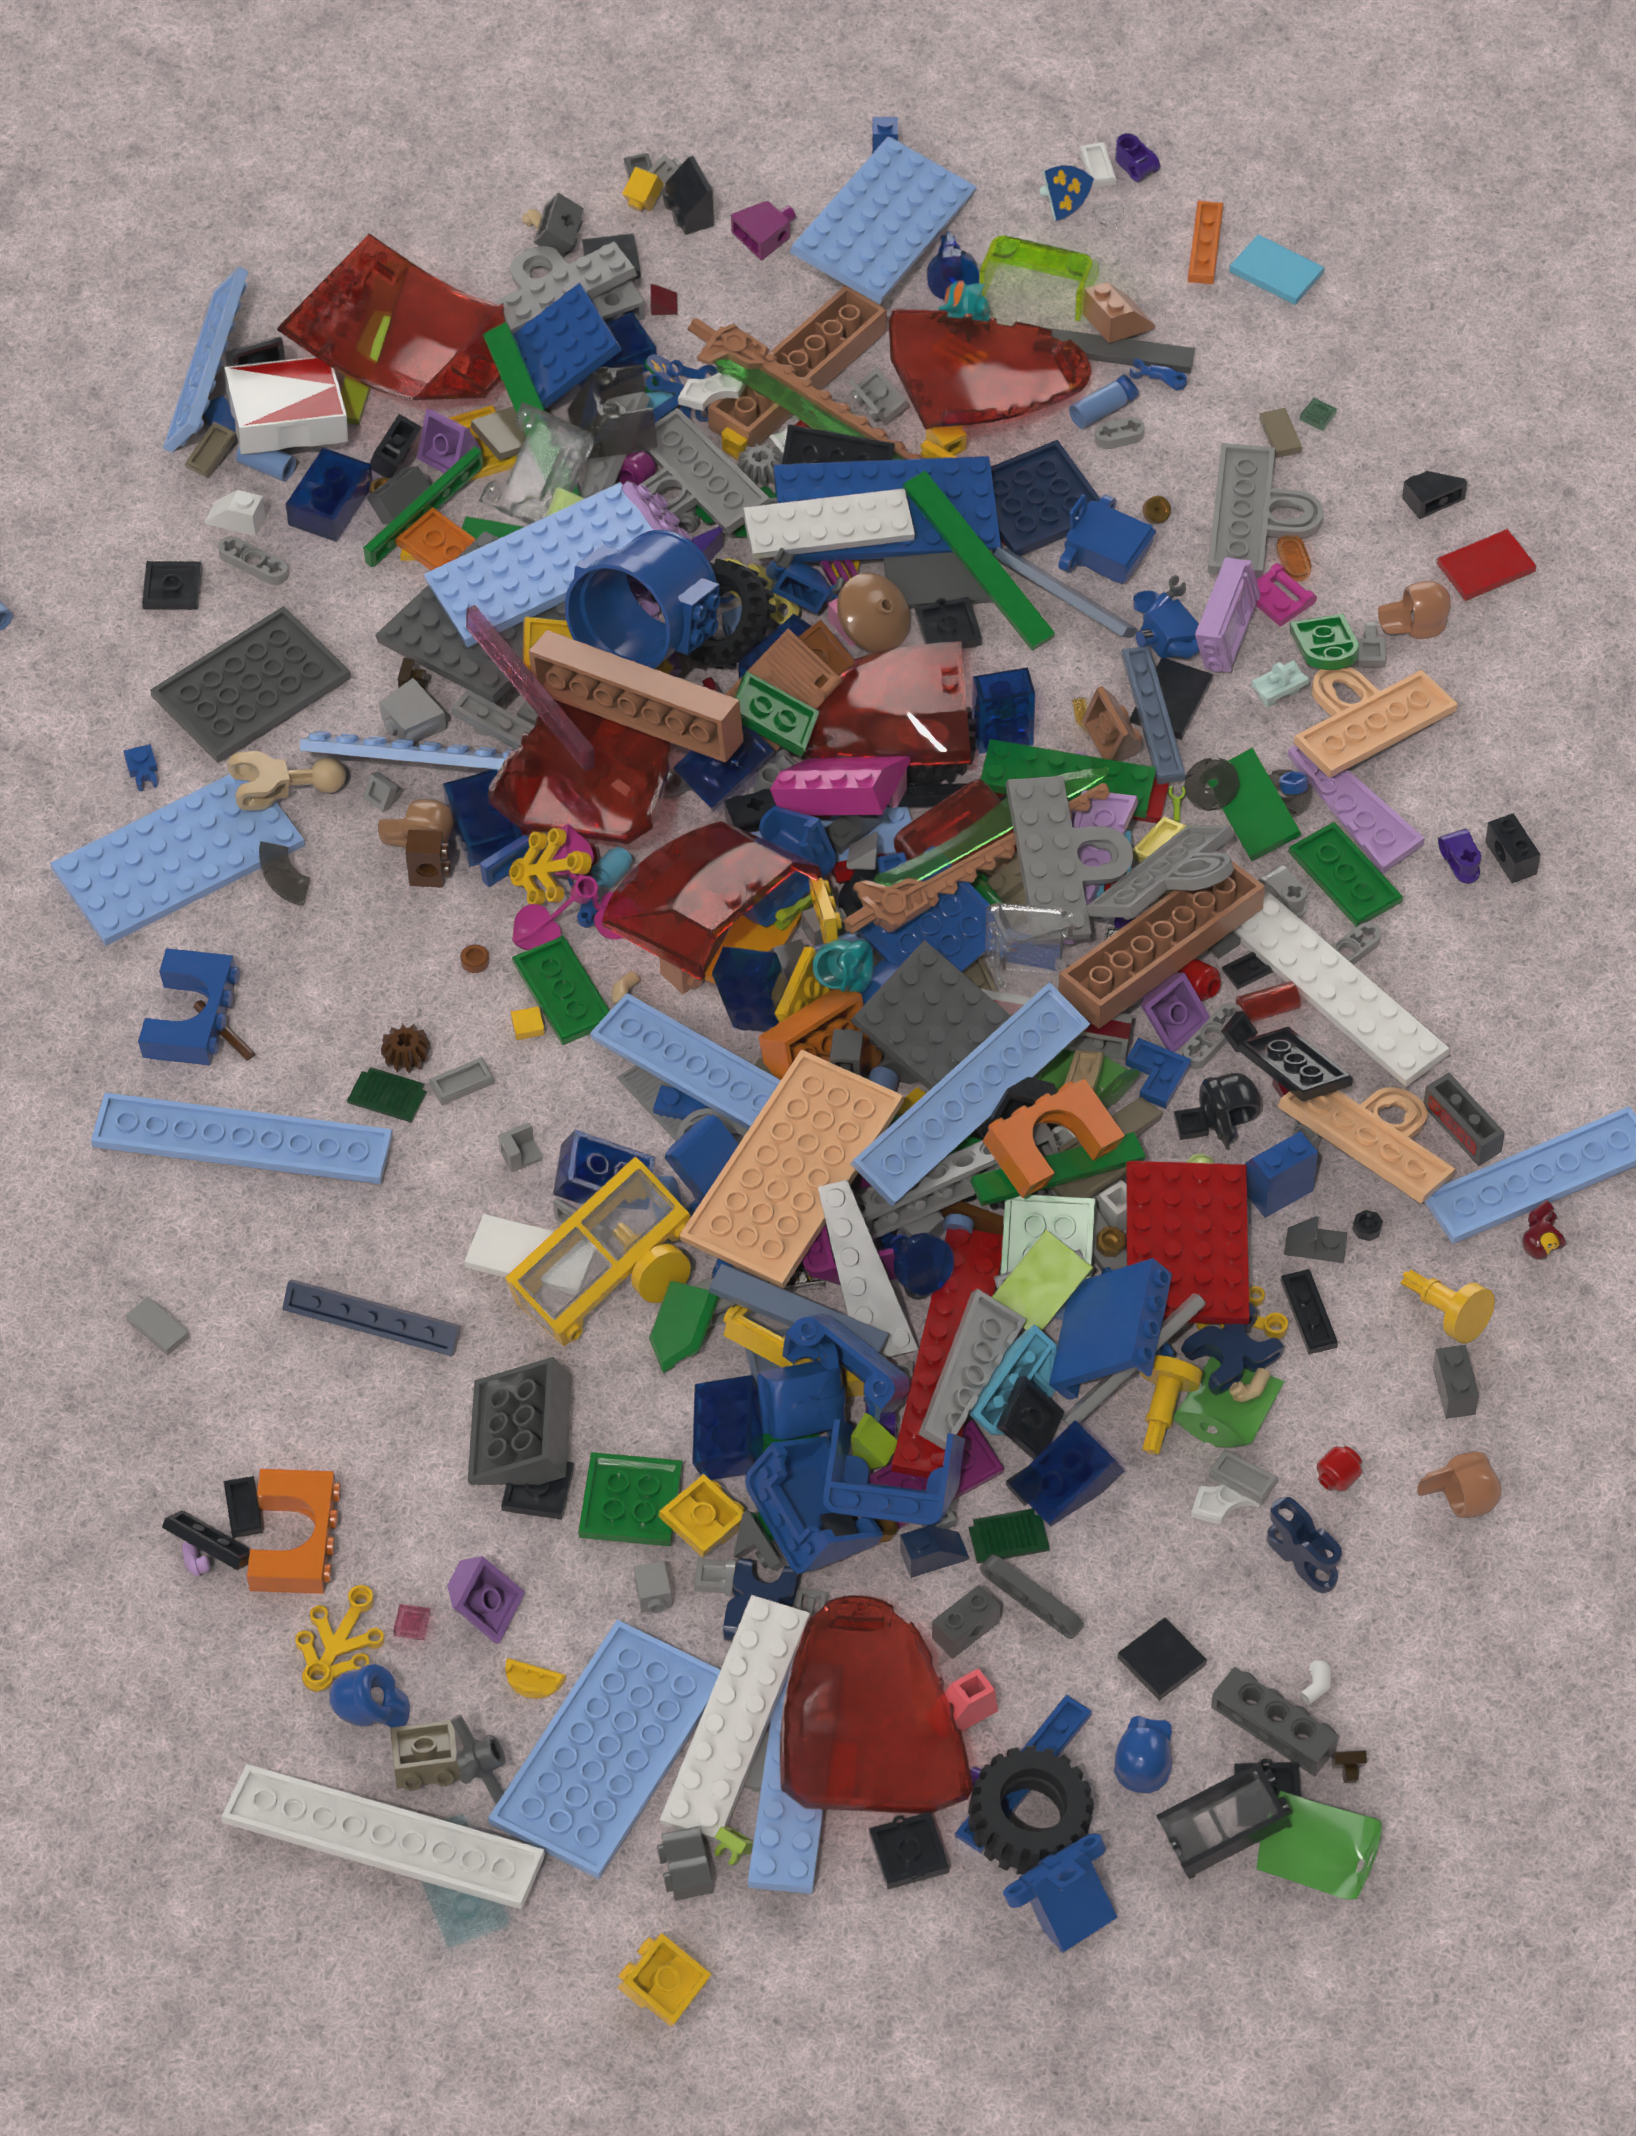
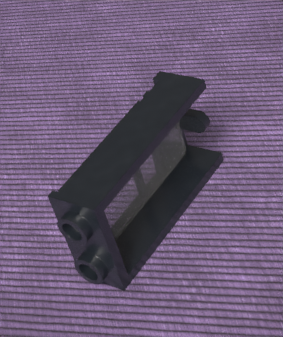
M1258 1762L1156 1815L1188 1879L1196 1877V1874L1265 1838L1285 1828L1289 1829L1292 1827L1287 1816L1293 1813L1284 1796L1279 1799L1277 1798L1274 1789L1279 1786L1271 1770L1264 1772Z

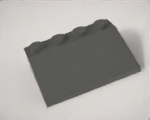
M554 1357L474 1380L468 1483L470 1485H506L507 1483H513V1485H525V1483L540 1485L566 1477L571 1374Z

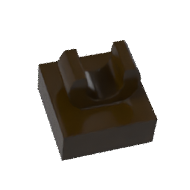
M403 658L398 675V688L414 678L425 690L428 682L425 679L427 671L415 669L414 659Z
M1366 1750L1334 1752L1331 1755L1332 1769L1342 1768L1343 1783H1356L1358 1781L1357 1767H1364L1367 1764Z

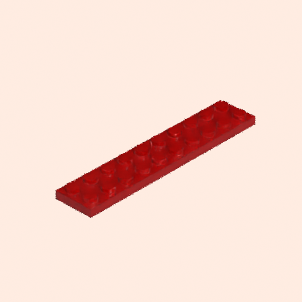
M947 1228L892 1461V1472L928 1479L932 1471L943 1467L945 1449L943 1450L919 1435V1431L971 1293L979 1289L990 1297L995 1294L996 1282L994 1277L998 1276L1000 1272L1003 1235L978 1230L968 1233L965 1229L953 1230ZM966 1420L956 1434L957 1436L962 1437Z

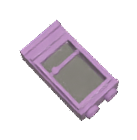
M1225 557L1195 633L1205 669L1214 672H1232L1231 665L1235 661L1254 611L1253 607L1256 606L1255 600L1259 601L1261 596L1250 560Z

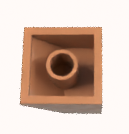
M1109 282L1084 289L1083 315L1108 343L1155 329V324L1127 294Z

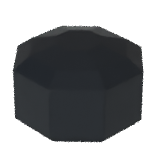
M1364 1210L1356 1214L1352 1230L1357 1238L1371 1241L1379 1237L1383 1221L1378 1213Z

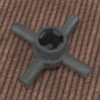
M458 1715L452 1718L450 1722L464 1746L456 1754L457 1764L461 1771L460 1780L465 1784H469L476 1777L482 1779L496 1804L504 1792L492 1770L505 1765L506 1758L502 1745L492 1735H487L481 1741L475 1740L462 1715Z

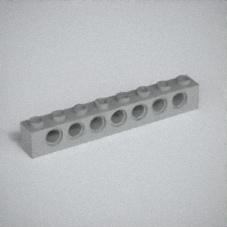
M1042 1123L1033 1127V1140L1042 1156L1058 1153L1053 1133L1047 1124ZM982 1140L947 1156L893 1206L875 1189L859 1195L855 1199L874 1240L976 1194L970 1182L972 1176L1000 1169L1001 1167Z

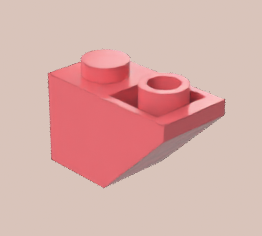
M978 1668L950 1684L927 1715L928 1720L945 1741L998 1712L995 1689Z

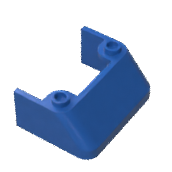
M834 1419L823 1493V1502L829 1511L840 1515L926 1526L937 1525L943 1520L959 1487L965 1445L964 1438L952 1433L947 1434L943 1467L931 1472L928 1477L926 1490L869 1483L870 1468L868 1463L860 1457L849 1455L853 1425Z

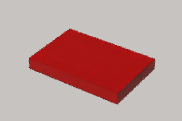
M1508 529L1437 559V565L1465 601L1536 572V564Z

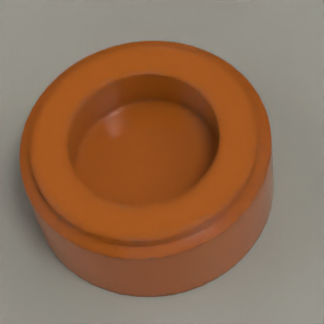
M469 945L460 954L463 969L470 973L484 971L490 962L487 949L481 945Z
M873 1044L863 1047V1074L871 1072L881 1061L882 1052Z

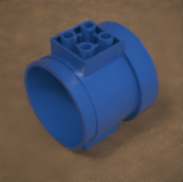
M650 530L640 534L620 550L603 544L575 565L574 579L570 583L565 598V617L574 640L655 669L675 651L688 655L716 633L718 628V621L716 620L717 609L721 601L719 596L720 584L716 583V578L708 559L693 542L672 531ZM627 574L639 580L652 593L662 610L665 623L650 616L639 605L630 589Z

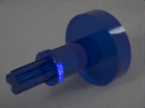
M946 231V235L940 236L941 245L938 249V254L931 259L926 272L929 289L936 297L945 300L947 288L955 281H964L966 285L979 284L980 282L977 261L971 254L961 250L960 245L956 243L955 236H952L950 231Z
M889 1232L878 1237L881 1240L880 1246L885 1249L893 1248L895 1254L893 1263L895 1277L909 1291L919 1295L931 1294L939 1290L950 1278L954 1266L953 1252L950 1246L936 1235L918 1233L907 1237Z

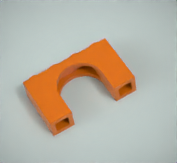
M1083 1079L1075 1084L1073 1081L1066 1083L1058 1090V1093L1052 1096L1049 1093L1043 1095L1035 1102V1105L1029 1108L1026 1106L1018 1108L1012 1113V1117L1003 1120V1118L995 1120L988 1126L989 1131L984 1137L983 1142L1023 1199L1046 1187L1054 1175V1171L1034 1143L1033 1127L1042 1123H1055L1064 1126L1076 1136L1092 1161L1115 1150L1125 1135L1088 1082Z
M260 1469L257 1490L259 1509L301 1513L312 1520L315 1528L310 1538L304 1544L294 1549H250L247 1571L250 1591L324 1594L325 1583H330L332 1577V1565L328 1564V1555L333 1556L335 1550V1538L331 1537V1528L336 1529L338 1524V1511L334 1510V1502H340L341 1484L336 1483L334 1471Z

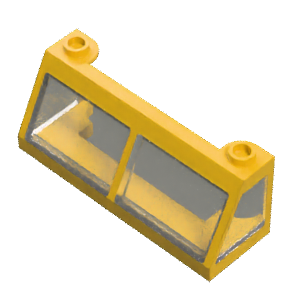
M634 1157L505 1277V1280L515 1303L562 1346H566L570 1341L573 1342L581 1336L584 1324L583 1318L632 1273L635 1264L643 1254L653 1247L662 1245L667 1239L672 1242L681 1240L679 1235L690 1220V1214L637 1157Z

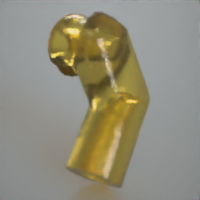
M1085 697L1072 699L1075 722L1087 732L1081 721L1087 710Z

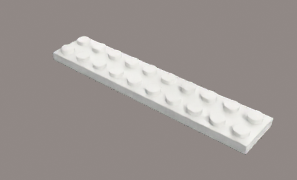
M1266 889L1264 892L1263 909L1233 930L1241 938L1240 942L1247 949L1254 952L1263 963L1269 965L1279 977L1405 1087L1449 1055V1047Z
M246 1764L221 1816L224 1824L521 1910L545 1857L544 1849L248 1764Z

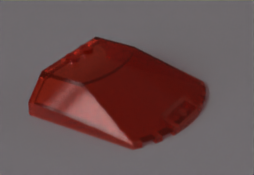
M720 821L685 833L666 843L642 860L614 891L605 908L602 925L693 977L702 980L706 977L704 967L713 943L721 933L793 872L799 871L816 881L822 876L818 865L763 838Z

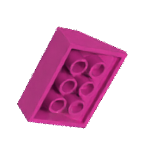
M909 756L807 758L780 771L770 790L776 806L809 816L882 815L911 760Z

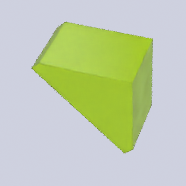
M864 1413L851 1435L853 1456L864 1459L870 1469L884 1467L895 1451L897 1439L870 1414Z

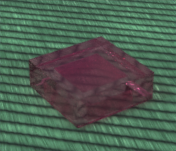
M399 1604L393 1629L394 1636L425 1641L431 1615L430 1608Z

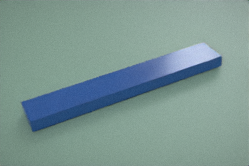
M1065 1695L1021 1751H1025L1026 1746H1036V1751L1044 1752L1046 1747L1054 1750L1053 1755L1059 1757L1092 1716V1711L1068 1695ZM1021 1789L1009 1793L1002 1799L1001 1808L1007 1819L1012 1816L1032 1790ZM968 1816L955 1832V1837L979 1853H982L985 1847L977 1848L973 1841L975 1832L969 1830Z

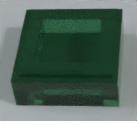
M1313 398L1300 414V420L1323 431L1336 415L1337 408Z

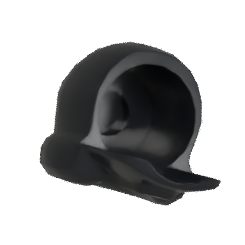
M1241 1073L1208 1077L1203 1080L1200 1086L1199 1103L1205 1113L1207 1125L1211 1130L1216 1131L1218 1139L1223 1142L1226 1150H1230L1229 1143L1235 1137L1233 1126L1247 1123L1260 1114L1261 1099L1258 1089L1250 1078Z

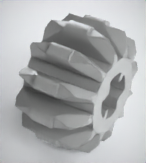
M757 442L754 447L746 446L745 452H740L738 467L756 485L759 483L764 487L767 482L775 485L774 465L782 464V455L779 454L777 447L770 448L768 443L764 446H759Z

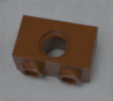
M408 830L405 854L409 886L443 888L445 877H450L451 861L448 860L449 844L444 843L443 831Z

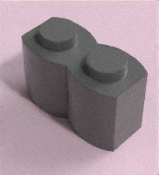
M699 1826L661 1834L662 1844L657 1845L660 1864L667 1863L668 1872L663 1873L666 1892L673 1891L675 1901L713 1893L711 1876Z

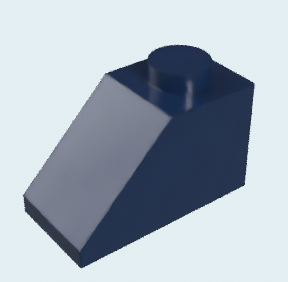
M926 1526L900 1534V1553L911 1578L969 1560V1555L958 1531Z

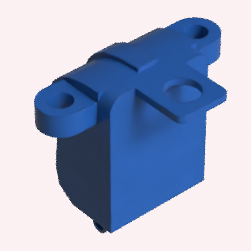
M1082 494L1069 513L1071 529L1066 535V541L1064 542L1065 551L1061 555L1058 568L1071 573L1076 565L1079 567L1085 566L1112 581L1122 584L1133 575L1148 553L1154 541L1153 537L1156 534V530L1145 522L1115 510L1116 499L1105 494L1099 502L1091 501L1087 504L1086 495ZM1081 506L1080 511H1079L1078 515L1076 516V513H1077L1079 507Z
M714 1114L712 1116L707 1115L694 1124L665 1153L666 1161L695 1198L685 1208L689 1212L690 1217H692L739 1145L722 1121Z
M833 1341L819 1344L820 1360L760 1371L757 1374L762 1432L764 1434L769 1433L773 1438L783 1440L827 1431V1437L831 1443L834 1419L846 1422L844 1407L846 1403L845 1387L842 1384L841 1366Z
M1089 1834L1056 1854L1048 1855L1039 1861L1036 1867L1021 1875L1019 1879L1008 1885L1003 1891L1006 1902L1011 1908L1021 1907L1030 1902L1041 1928L1062 1953L1118 1918L1092 1864V1861L1103 1855L1106 1851L1101 1835Z

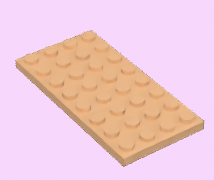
M801 1050L680 1233L681 1241L784 1289L826 1224L818 1186L848 1180L849 1184H852L859 1172L850 1163L888 1128L904 1103L903 1095Z

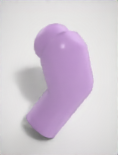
M184 1542L182 1544V1551L186 1569L196 1577L208 1572L211 1568L209 1559L206 1556L199 1557L198 1548L188 1542Z

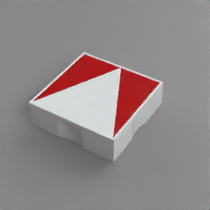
M330 355L224 367L226 395L231 415L235 419L236 436L241 455L276 451L297 446H318L348 442L347 415Z

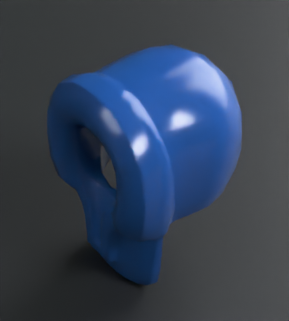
M368 1664L360 1669L345 1671L334 1680L329 1691V1702L334 1713L347 1723L362 1727L379 1723L393 1728L406 1726L408 1722L410 1703L407 1695L395 1686V1679L390 1671L378 1664ZM375 1687L382 1689L384 1694L382 1705L373 1700L371 1689Z
M1135 1716L1130 1720L1127 1730L1118 1742L1114 1761V1773L1119 1783L1127 1790L1149 1794L1160 1790L1167 1783L1172 1770L1170 1749L1171 1724L1168 1721L1152 1720L1141 1716Z

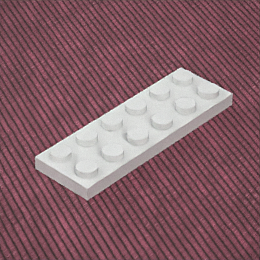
M905 488L743 508V517L752 560L776 557L780 547H783L784 551L789 554H803L911 541L915 537Z

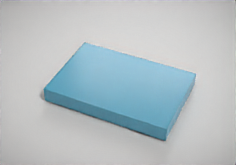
M1258 234L1232 262L1229 272L1296 305L1324 274V267Z

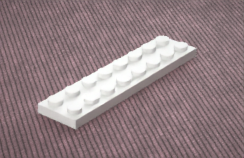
M751 1595L661 1815L660 1823L662 1825L677 1830L699 1826L702 1838L721 1843L714 1837L721 1826L727 1827L811 1620L809 1612Z

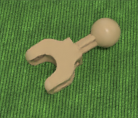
M260 751L235 753L229 758L227 763L229 773L234 779L250 781L241 784L236 791V803L242 810L267 809L273 805L275 800L288 797L289 786L313 784L320 792L333 793L343 786L346 779V771L342 763L331 757L317 760L311 769L287 770L285 759H273Z

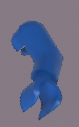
M1134 359L1133 366L1140 369L1141 372H1135L1132 368L1129 370L1130 377L1133 379H1140L1147 375L1149 378L1162 380L1176 391L1184 389L1187 384V377L1184 373L1176 372L1172 368L1164 366H1145L1144 362L1140 359Z
M569 877V878H568L569 884H570V887H572V886H573V880ZM592 900L581 904L580 911L577 914V922L581 927L590 928L594 925V916L598 910L594 908Z

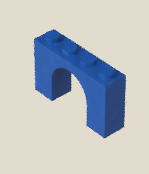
M166 948L159 970L163 987L198 992L206 996L208 1002L199 1014L187 1020L170 1021L145 1018L138 1039L142 1057L210 1065L213 1054L216 1055L219 1050L218 1037L220 1031H224L226 1026L225 1013L227 1007L230 1008L232 1006V989L234 984L239 982L240 969L236 967L233 955Z

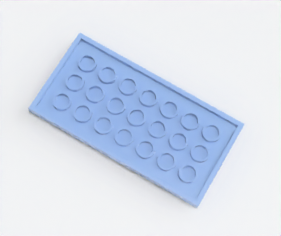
M888 136L793 243L790 253L880 305L973 196L977 186Z
M621 482L424 574L428 586L466 647H470L523 622L525 617L538 615L565 601L567 590L574 579L575 565L604 544L620 550L640 534L653 530L640 510L628 499L621 488L623 486Z
M229 774L50 864L52 871L102 942L107 946L304 847V839L276 801L272 806L264 810L240 809L235 799L236 791L241 784L250 781L236 780Z
M616 1620L489 1815V1824L534 1847L544 1849V1852L600 1879L700 1722L721 1670L620 1620Z

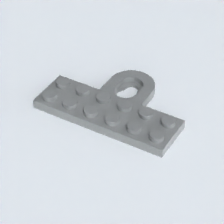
M615 242L604 245L600 249L578 258L569 265L556 249L548 246H538L519 254L510 266L512 278L519 290L485 305L483 308L475 311V314L486 332L507 322L514 334L578 283L585 288L592 299L637 276L634 266ZM543 266L546 269L552 270L545 277L531 278V271L535 267Z
M676 408L635 437L637 444L662 468L641 484L646 486L653 495L670 486H677L682 489L677 498L667 500L668 505L666 508L677 517H680L698 504L729 535L745 524L743 517L744 507L771 504L770 498L679 408Z
M1221 443L1208 573L1219 574L1223 561L1227 557L1250 560L1255 576L1260 578L1263 576L1266 536L1302 539L1315 534L1320 529L1323 522V506L1315 496L1304 491L1271 488L1275 447ZM1276 507H1293L1302 509L1304 514L1288 520H1279L1274 518L1270 511Z
M1063 776L1007 780L1005 785L1033 942L1090 938L1092 932L1083 885L1106 884L1121 879L1127 873L1133 860V850L1130 842L1121 832L1111 827L1072 828ZM1084 845L1104 849L1109 852L1111 860L1100 866H1087L1079 860L1077 849Z
M1187 825L1088 904L1086 908L1089 916L1102 917L1103 919L1124 917L1126 920L1138 917L1141 914L1140 911L1145 907L1155 903L1158 897L1165 891L1199 890L1225 880L1234 870L1230 856L1225 853L1213 852L1223 848L1225 843L1234 836L1231 825Z

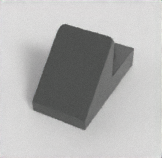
M841 815L824 829L833 849L842 854L849 848V845L860 840L879 825L881 819L877 815Z
M1319 1216L1288 1227L1284 1255L1338 1263L1344 1262L1348 1232L1319 1229Z
M747 1510L742 1514L733 1556L739 1559L757 1548L758 1551L755 1555L764 1568L769 1566L771 1570L778 1571L787 1563L756 1514Z

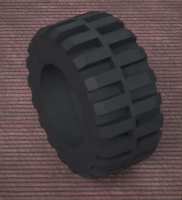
M1026 1746L1025 1751H1019L1018 1747L1008 1749L1006 1757L1000 1753L993 1757L991 1764L985 1765L980 1771L978 1779L975 1780L968 1808V1814L970 1815L968 1820L969 1830L975 1832L973 1841L977 1848L985 1847L983 1855L989 1861H993L994 1858L999 1861L998 1867L1006 1871L1009 1867L1017 1869L1016 1874L1023 1875L1036 1867L1038 1862L1048 1855L1056 1854L1088 1834L1094 1809V1799L1090 1797L1092 1790L1089 1782L1086 1780L1082 1782L1084 1773L1078 1766L1074 1768L1069 1766L1071 1760L1064 1755H1061L1060 1758L1054 1756V1750L1045 1747L1044 1752L1036 1751V1746ZM1021 1789L1040 1792L1050 1798L1056 1805L1060 1813V1820L1055 1826L1044 1831L1032 1832L1023 1830L1006 1818L1001 1808L1002 1799L1009 1793Z

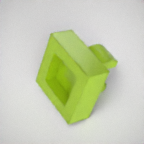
M720 1827L714 1838L722 1843L717 1845L714 1855L721 1857L728 1848L732 1853L728 1864L736 1865L739 1863L741 1855H750L752 1853L753 1841L732 1827Z

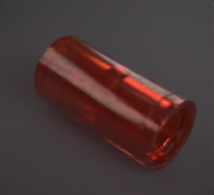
M1293 981L1236 997V1004L1242 1008L1251 1023L1299 1009L1301 1006L1300 996Z

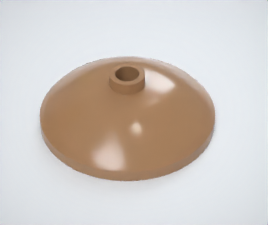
M875 573L858 574L843 585L838 595L837 612L842 628L847 636L862 649L873 653H886L900 646L909 633L911 623L909 606L900 589L886 577Z

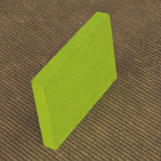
M1045 1230L992 1298L1024 1317L1026 1321L1022 1327L1025 1330L1036 1325L1043 1332L1093 1270V1267L1048 1230Z

